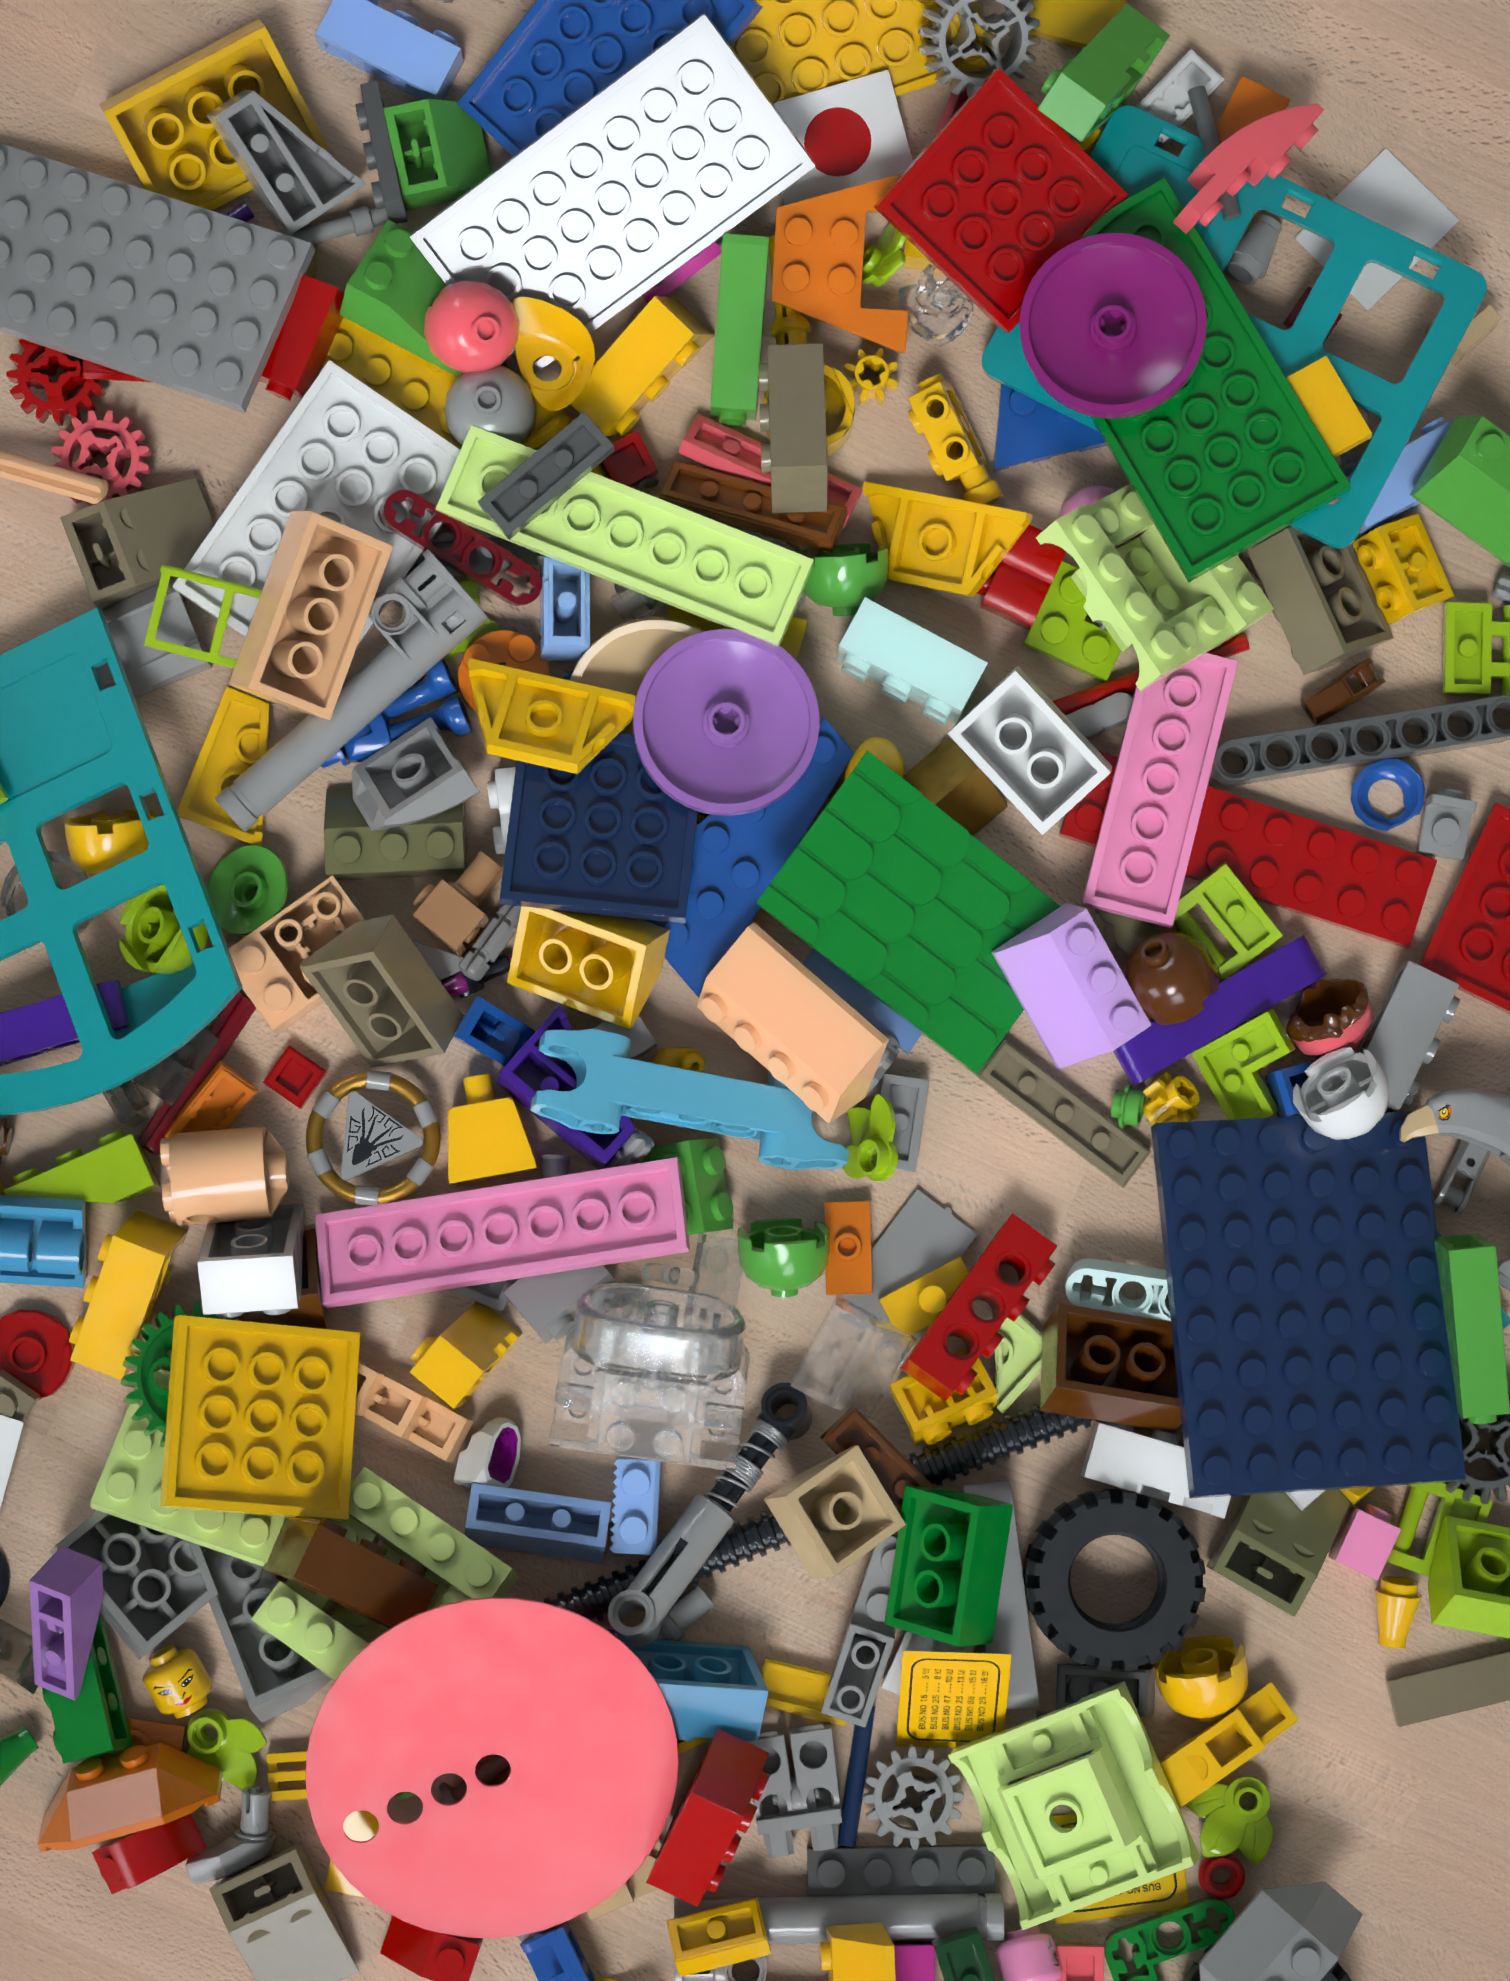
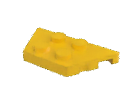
M864 481L863 484L864 496L869 498L874 520L871 523L874 540L879 546L881 544L888 547V580L974 597L1032 521L1033 515L1027 512Z
M469 658L468 676L487 754L578 774L633 720L636 695Z

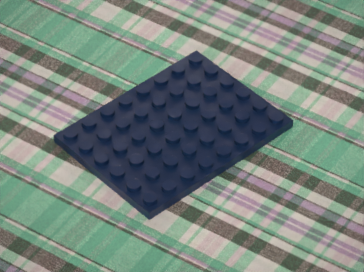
M1412 1111L1385 1113L1369 1132L1354 1138L1335 1140L1315 1132L1307 1124L1303 1116L1155 1123L1151 1126L1189 1499L1458 1482L1466 1479L1459 1415L1457 1412L1434 1239H1437L1426 1138L1425 1136L1416 1137L1406 1142L1399 1140V1129L1407 1114Z

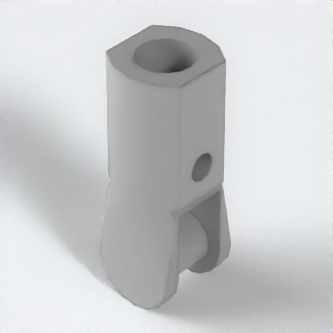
M1115 693L1096 702L1094 705H1088L1065 716L1089 740L1101 735L1102 732H1107L1126 724L1133 698L1127 693Z
M1461 1140L1451 1164L1437 1189L1433 1202L1440 1204L1443 1201L1455 1207V1213L1461 1215L1470 1200L1491 1152ZM1455 1173L1468 1179L1463 1191L1450 1185Z

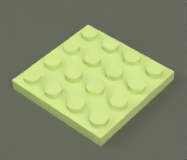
M168 1350L167 1355L171 1357L172 1350ZM167 1370L154 1372L153 1376L157 1385L164 1389H169L170 1372ZM130 1404L91 1499V1508L263 1567L267 1563L274 1543L288 1517L160 1507L165 1446H160V1440L163 1433L157 1430L153 1434L145 1436L144 1432L150 1422L147 1418L133 1421L131 1418L139 1408V1405Z

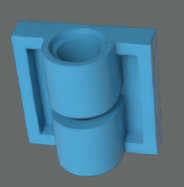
M0 1195V1283L84 1288L87 1279L85 1200Z

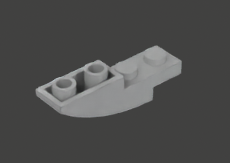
M894 1534L873 1549L867 1570L864 1572L821 1709L823 1714L862 1727H866L897 1628L885 1625L898 1537Z

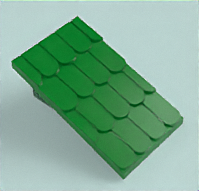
M868 750L756 902L758 906L975 1076L980 1072L1024 1011L994 958L992 951L1061 907Z

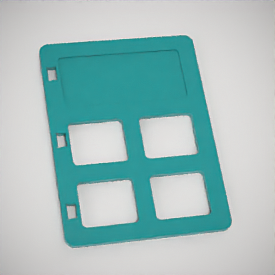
M1131 105L1122 106L1115 110L1090 155L1129 197L1165 177L1183 209L1199 192L1187 179L1202 160L1206 158L1200 137ZM1160 134L1186 145L1179 157L1156 147ZM1266 174L1255 187L1247 181L1236 193L1241 212L1240 217L1224 221L1220 210L1206 227L1199 221L1194 227L1222 273L1227 267L1254 214L1259 210H1266L1330 241L1334 246L1329 259L1290 329L1282 330L1251 314H1248L1285 377L1327 356L1354 403L1380 418V424L1349 480L1351 490L1343 494L1337 503L1326 504L1289 525L1330 547L1342 549L1350 546L1356 540L1486 294L1487 283L1480 272L1279 175L1273 180ZM1287 194L1312 206L1305 218L1282 207ZM1414 256L1440 268L1433 280L1409 269ZM1369 263H1376L1440 294L1444 299V304L1404 379L1397 384L1390 383L1325 351L1323 348V343L1363 268ZM1020 321L1010 333H1004L997 327L982 355V367L985 374L991 379L1098 431L1090 416L1075 412L1060 404L1038 384L1023 354L1020 339Z

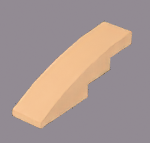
M361 1361L358 1362L355 1414L452 1463L473 1421Z

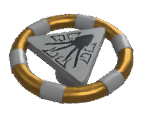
M368 1070L346 1076L324 1091L312 1108L306 1128L307 1157L316 1177L335 1195L359 1205L378 1206L396 1202L409 1196L422 1186L430 1175L440 1150L441 1133L439 1119L430 1100L412 1082L391 1072ZM365 1088L385 1090L402 1096L413 1106L423 1128L424 1141L355 1091ZM349 1094L340 1177L333 1170L327 1153L323 1148V1130L326 1119L331 1115L340 1100ZM423 1146L421 1156L406 1177L391 1186L377 1188L355 1186L347 1182L356 1176Z

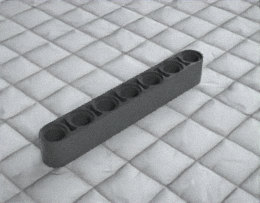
M1502 695L1224 742L1216 750L1211 776L1217 783L1223 786H1238L1366 765L1383 759H1403L1501 743L1510 739V729L1503 730L1498 728L1494 724L1492 713L1496 708H1502L1510 713V696ZM1449 716H1459L1465 720L1468 726V732L1465 737L1454 736L1447 727ZM1405 723L1416 724L1423 733L1421 744H1410L1404 739L1402 727ZM1368 730L1376 736L1378 740L1376 751L1366 752L1358 746L1357 734L1359 731ZM1324 738L1331 743L1333 755L1330 759L1316 757L1311 749L1313 739ZM1279 745L1286 750L1288 754L1286 766L1276 767L1268 761L1266 757L1268 746ZM1233 752L1239 755L1243 761L1242 773L1230 774L1226 772L1221 765L1222 754Z

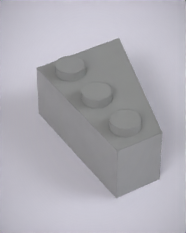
M243 90L207 114L221 139L283 233L292 235L366 185L365 182L341 165L330 153L306 136L295 124L255 91Z

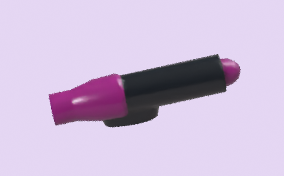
M505 953L498 956L494 963L489 961L487 965L490 968L479 981L472 980L460 972L447 979L442 985L451 997L458 995L460 998L467 997L484 989L485 982L509 972L512 955H506Z

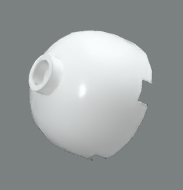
M1346 1047L1327 1053L1313 1062L1304 1071L1308 1079L1303 1083L1302 1088L1296 1083L1293 1089V1103L1307 1124L1315 1132L1335 1140L1350 1139L1369 1132L1384 1116L1389 1105V1082L1383 1069L1369 1050L1363 1049L1364 1054L1355 1053L1351 1047Z

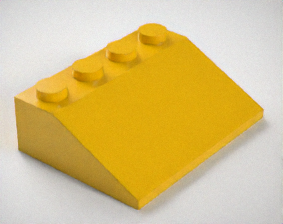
M259 19L99 103L145 190L211 211L254 189L207 117L208 113L243 90L255 91L317 145L325 150L329 149L270 34Z

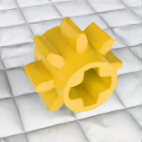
M881 348L876 352L875 356H866L865 352L860 349L858 350L857 365L845 364L844 372L854 377V380L849 381L852 390L860 395V406H863L867 399H876L882 406L885 401V390L897 391L899 383L894 379L888 378L889 375L897 370L898 364L897 362L887 364L882 359L883 349ZM865 370H870L872 375L880 374L878 385H873L870 380L862 381Z
M1165 1072L1143 1089V1093L1148 1097L1143 1102V1111L1152 1125L1155 1123L1190 1122L1200 1114L1194 1108L1199 1103V1093L1194 1084L1183 1076H1177L1172 1080L1170 1074Z

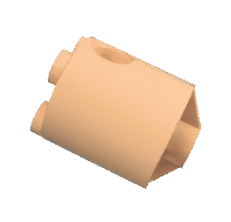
M265 1126L171 1134L170 1138H161L160 1140L162 1165L167 1166L170 1183L162 1184V1199L164 1210L169 1211L171 1223L177 1222L179 1226L273 1218L276 1208L289 1189L287 1154Z

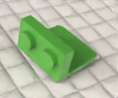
M718 1137L688 1140L653 1147L641 1163L675 1157L680 1161L688 1235L733 1229V1204L727 1192L724 1174L725 1157L720 1149Z

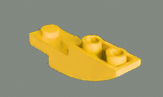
M1267 1682L1233 1709L1225 1713L1220 1719L1214 1721L1194 1737L1187 1739L1159 1760L1179 1808L1266 1748L1265 1745L1299 1721L1272 1682Z

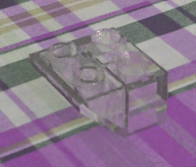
M836 1295L793 1373L791 1386L833 1409L846 1412L854 1405L867 1419L874 1420L890 1392L889 1384L896 1382L902 1371L900 1367L916 1346L918 1338Z

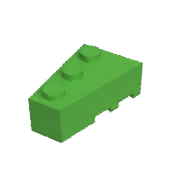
M1126 3L1088 45L1081 49L1074 59L1070 57L1061 70L1056 68L1041 88V92L1046 97L1038 107V110L1078 140L1084 141L1109 120L1115 110L1125 105L1171 35Z

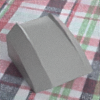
M175 578L169 580L155 639L205 651L197 637L184 601H186L184 596L172 587L176 581ZM159 584L102 611L135 698L212 668L210 662L144 646ZM108 663L96 668L103 690L116 685Z
M431 717L356 765L352 771L353 800L371 831L390 829L419 822L452 809L480 793Z

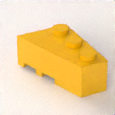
M137 1210L114 1235L107 1234L98 1254V1260L104 1262L99 1277L93 1275L84 1294L83 1301L90 1303L85 1318L80 1316L77 1319L70 1335L69 1342L75 1344L70 1361L122 1380L123 1376L131 1371L122 1365L123 1361L127 1356H138L129 1346L133 1339L145 1340L140 1330L145 1323L148 1325L152 1323L156 1313L153 1310L162 1284L167 1285L172 1273L168 1267L173 1252L180 1243H184L188 1233L187 1229Z

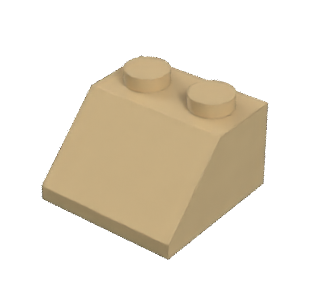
M854 1445L800 1473L764 1499L812 1579L835 1577L906 1525L858 1445Z

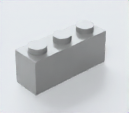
M1412 961L1401 964L1359 1052L1364 1054L1363 1049L1369 1050L1383 1069L1389 1082V1105L1387 1109L1392 1112L1399 1110L1402 1104L1409 1106L1412 1103L1421 1084V1081L1415 1079L1422 1062L1427 1065L1430 1064L1439 1047L1440 1040L1435 1038L1442 1021L1450 1022L1460 1002V999L1454 996L1459 984Z

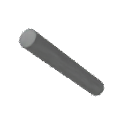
M1197 86L1188 90L1187 93L1204 153L1207 157L1221 144L1206 88L1205 86ZM1225 192L1218 201L1224 205L1221 209L1223 220L1229 221L1240 217L1241 212L1236 194L1232 197Z

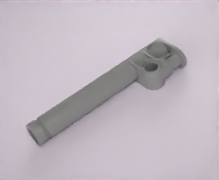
M428 549L422 553L425 561L407 577L402 578L399 576L385 590L376 593L369 612V618L390 644L343 684L331 720L309 714L235 779L231 787L227 786L215 797L220 806L243 831L246 832L259 821L257 818L267 814L488 619L480 607ZM389 600L399 601L403 609L401 618L393 624L381 622L378 614L381 605Z
M978 1893L758 1897L769 1944H819V1941H827L826 1926L883 1922L892 1942H932L973 1927L978 1928L981 1939L985 1938L986 1941L1004 1940V1903L1002 1893H984V1896H978ZM756 1897L702 1898L698 1907L680 1898H674V1918ZM767 1955L753 1959L758 1964L759 1971L752 1979L743 1980L738 1978L732 1970L734 1964L687 1976H680L675 1965V1981H765Z

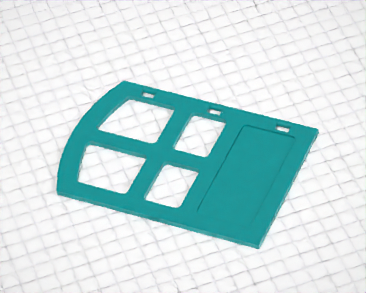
M98 607L0 655V782L9 797L7 801L0 805V845L3 843L8 844L28 898V904L25 909L0 920V961L40 942L45 945L82 1047L80 1058L74 1061L31 1071L0 1074V1116L45 1111L80 1102L120 1086L153 1068L187 1044L217 1017L243 987L102 609ZM108 663L116 685L103 690L96 668ZM127 785L146 833L148 848L124 862L63 890L59 884L41 834L42 826L46 822L110 791ZM156 792L164 815L151 819L144 797ZM164 885L195 965L196 976L165 1007L138 1028L118 1040L112 1029L78 936V927L82 922L153 888ZM205 923L213 947L200 951L193 928Z

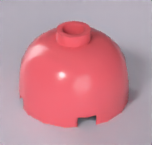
M461 280L445 286L438 293L440 295L434 300L432 307L429 306L425 314L424 334L430 351L444 365L462 373L479 372L500 366L512 354L518 340L519 320L514 305L503 292L485 282Z

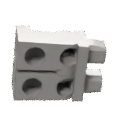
M829 1722L789 1728L796 1774L794 1777H790L783 1729L760 1732L758 1741H746L769 1752L763 1772L770 1774V1777L759 1801L753 1798L752 1800L754 1806H757L755 1816L758 1835L764 1836V1842L770 1858L794 1854L791 1830L810 1828L813 1851L829 1850L838 1847V1823H842L832 1728Z

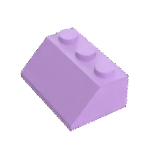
M1065 903L992 951L994 958L1056 1068L1061 1069L1114 1051L1152 1026L1087 908Z

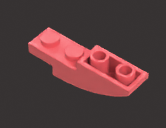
M1318 103L1296 106L1270 114L1235 132L1202 160L1189 176L1187 181L1199 192L1186 205L1173 223L1185 234L1198 221L1206 227L1224 207L1218 200L1225 192L1233 197L1247 181L1255 187L1266 174L1274 180L1292 160L1286 152L1293 145L1301 150L1318 132L1319 129L1313 123L1325 109Z

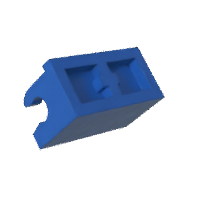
M568 1921L539 1933L535 1939L531 1937L520 1943L538 1981H596Z

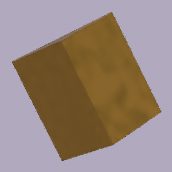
M950 738L943 741L902 777L919 790L923 796L963 826L972 836L976 835L1008 807L986 774Z

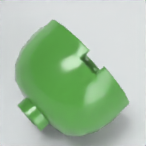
M868 543L835 545L832 553L819 549V556L810 557L814 559V565L803 590L808 598L817 605L831 607L834 616L856 615L865 597L874 601L885 588L889 572L888 547L880 544L877 553L870 552V544ZM807 549L797 552L808 557Z
M771 1218L751 1222L750 1232L746 1233L742 1226L738 1229V1256L743 1272L747 1278L759 1287L770 1289L772 1296L792 1297L797 1295L798 1289L811 1285L822 1276L827 1266L829 1227L823 1223L814 1221L813 1230L802 1228V1219Z

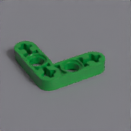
M1210 1896L1116 1928L1108 1934L1104 1942V1955L1113 1981H1158L1153 1965L1215 1944L1235 1920L1234 1912L1226 1901ZM1214 1907L1217 1913L1225 1912L1226 1918L1220 1920L1221 1928L1219 1930L1213 1931L1209 1925L1197 1927L1195 1930L1200 1937L1191 1940L1190 1928L1183 1918L1184 1915L1191 1913L1192 1921L1195 1923L1207 1918L1206 1909ZM1165 1922H1175L1182 1928L1183 1935L1181 1941L1174 1947L1160 1945L1156 1940L1157 1929ZM1126 1938L1129 1944H1138V1948L1132 1951V1958L1137 1969L1145 1964L1147 1967L1146 1972H1134L1123 1980L1119 1979V1973H1128L1123 1958L1121 1956L1113 1957L1112 1952L1118 1949L1117 1941L1119 1939Z

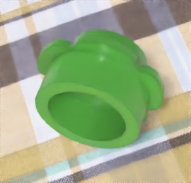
M1128 1083L1124 1091L1116 1090L1112 1101L1111 1116L1118 1118L1119 1127L1124 1128L1126 1125L1139 1127L1144 1114L1143 1102L1146 1100V1096L1143 1090L1132 1088V1083Z

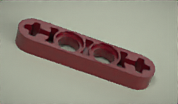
M398 490L388 495L383 501L380 508L381 518L384 525L391 531L423 551L428 549L439 561L504 602L513 606H523L533 602L540 595L542 579L531 565L461 521L437 511L434 504L415 492ZM408 500L411 503L409 512L419 519L424 517L425 511L432 515L423 524L419 536L412 532L418 527L417 523L407 518L400 523L394 520L396 511L391 508L393 502L400 504ZM436 523L447 524L453 530L454 541L447 549H439L431 543L429 533ZM474 548H485L493 557L492 568L485 574L475 572L469 565V555ZM503 560L510 564L504 570L505 573L515 578L522 574L528 577L525 584L531 588L529 594L523 592L514 596L512 594L514 585L504 578H500L497 585L491 582V579L500 572Z

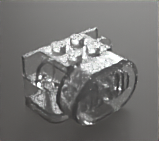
M610 1283L595 1286L585 1291L577 1302L575 1324L568 1330L563 1347L548 1446L736 1472L750 1366V1353L746 1345L743 1344L746 1321L741 1311L731 1303L709 1294L650 1285ZM571 1410L582 1411L585 1413L577 1415L571 1412ZM710 1429L725 1431L721 1434L713 1433Z

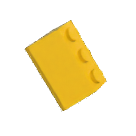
M521 907L507 983L630 1029L638 1018L662 971L670 929L643 919Z
M883 1922L826 1926L827 1941H819V1961L821 1971L828 1970L829 1981H896L894 1944Z

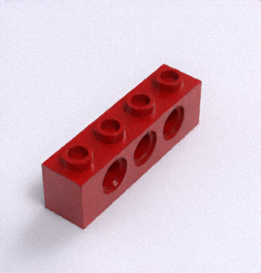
M1012 1213L987 1245L947 1301L944 1309L939 1312L900 1369L944 1401L954 1391L963 1395L978 1374L977 1371L971 1368L981 1354L989 1358L1004 1338V1335L999 1333L998 1329L1006 1318L1014 1322L1030 1301L1023 1294L1032 1281L1040 1286L1056 1263L1049 1258L1057 1248V1245ZM1000 1264H1008L1017 1271V1283H1009L1002 1279L998 1270ZM982 1300L988 1303L992 1309V1319L986 1320L978 1317L972 1307L973 1301ZM955 1336L960 1338L966 1345V1355L956 1356L952 1354L946 1345L947 1337Z

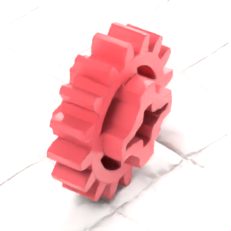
M91 410L88 411L87 423L82 424L76 417L71 419L75 429L71 434L64 430L58 432L65 443L63 447L54 446L51 449L54 456L61 459V462L53 464L54 466L106 480L110 487L106 500L127 495L132 488L138 491L145 489L139 480V476L151 475L152 469L149 465L143 463L142 460L151 457L152 452L147 446H138L146 437L141 430L130 433L133 423L129 418L125 417L119 424H116V416L113 411L108 410L104 420H99L95 412ZM106 432L115 434V436L110 439L95 437L94 434ZM81 444L79 459L72 463L74 452L77 446ZM100 453H103L109 463L102 469L97 465V461L94 458ZM131 458L130 468L123 478L124 462ZM70 497L77 505L82 502V500Z

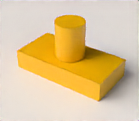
M961 1256L878 1299L900 1341L931 1325L939 1312L944 1309L947 1301L969 1272Z

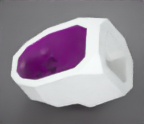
M498 1417L489 1420L481 1430L473 1434L468 1448L459 1453L454 1483L468 1490H471L472 1483L508 1488L513 1482L520 1459L521 1437L518 1426L508 1418Z

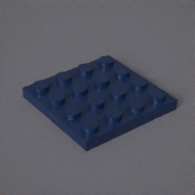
M619 733L578 774L516 761L499 898L500 904L686 924L698 811L675 801L655 784L641 762L634 734Z

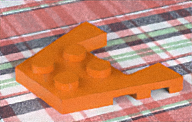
M903 173L777 207L771 301L887 347L895 352L905 353L908 311L861 308L860 306L866 212H878L873 206Z

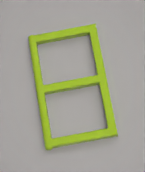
M162 564L160 568L161 577L144 646L234 669L237 662L236 659L219 655L234 592L260 599L262 590ZM170 576L225 590L210 652L155 639Z

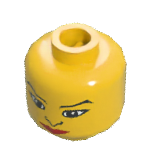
M169 1645L150 1656L149 1660L152 1665L147 1668L142 1680L157 1709L162 1714H174L176 1718H182L199 1710L208 1702L207 1694L210 1692L213 1683L200 1657L193 1649L177 1650L174 1645Z

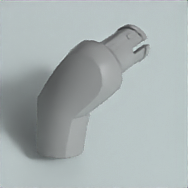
M249 1786L242 1789L240 1828L236 1829L223 1842L208 1847L188 1858L185 1865L193 1883L198 1885L232 1876L256 1864L271 1853L276 1840V1835L269 1829L271 1789L265 1788L264 1793H262L263 1787Z

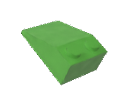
M387 220L348 281L339 315L458 377L462 372L444 365L440 359L436 358L430 351L424 334L425 314L429 306L432 307L434 300L440 295L438 293L447 285L411 240L410 235L413 232Z

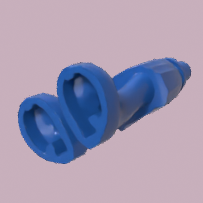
M445 659L440 660L427 672L426 677L420 683L407 689L323 763L321 767L325 768L340 761L344 766L350 765V763L363 762L429 717L433 719L439 730L451 731L457 737H464L472 733L473 729L468 713L459 696L443 702L440 707L417 717L391 725L388 720L420 705L458 693V688Z

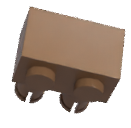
M481 851L455 883L452 881L447 883L443 879L436 887L429 883L413 903L417 907L413 916L419 924L460 957L465 956L490 922L486 914L481 911L482 908L479 905L499 882L503 874V869Z

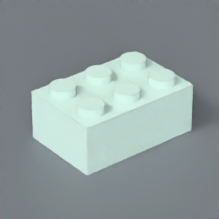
M866 597L838 646L836 661L843 664L841 671L861 682H865L867 677L883 685L881 690L883 694L902 704H905L907 699L921 705L924 707L921 713L941 725H946L948 720L954 724L960 720L988 662Z

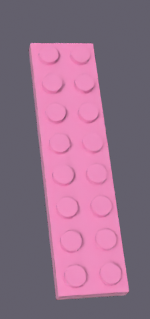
M677 1157L315 1215L322 1304L326 1308L690 1252L681 1164Z

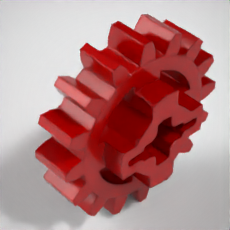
M23 339L19 340L24 352L22 355L10 354L9 358L17 366V369L7 371L6 377L10 382L18 383L9 391L15 400L23 399L20 407L26 414L36 409L35 417L40 423L44 424L49 415H52L55 423L58 426H63L65 415L70 414L72 418L76 417L81 421L80 409L85 407L89 411L96 410L91 398L93 395L98 397L105 396V390L98 384V381L102 380L82 379L83 364L80 361H71L68 354L30 343ZM43 352H45L36 362H34V360H35L40 354H42ZM62 367L65 373L60 374L58 382L53 383L50 377L55 376L57 368ZM34 386L36 389L46 390L48 402L36 397L30 387ZM79 388H82L76 396L70 399Z

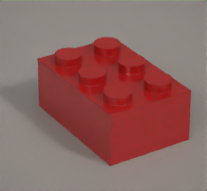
M717 1729L672 1818L646 1883L697 1907L706 1890L715 1893L726 1869V1866L720 1863L722 1860L728 1863L732 1861L742 1838L736 1832L737 1830L743 1833L747 1832L757 1810V1806H754L750 1801L752 1798L759 1801L770 1777V1774L763 1772L769 1752Z

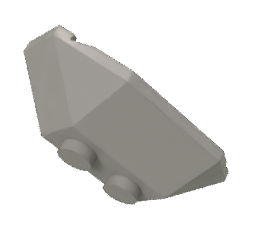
M1327 1882L1260 1889L1199 1961L1200 1981H1321L1340 1958L1363 1914Z

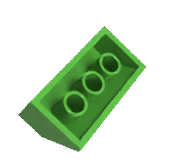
M1483 416L1455 417L1410 496L1510 568V436Z

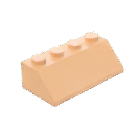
M291 511L228 685L268 701L319 718L331 720L393 546L313 511Z
M755 922L745 929L706 977L696 1005L708 1020L718 1025L737 1042L741 1049L752 1055L770 1071L775 1079L786 1085L804 1101L809 1109L815 1111L829 1124L866 1097L889 1041L884 1034Z

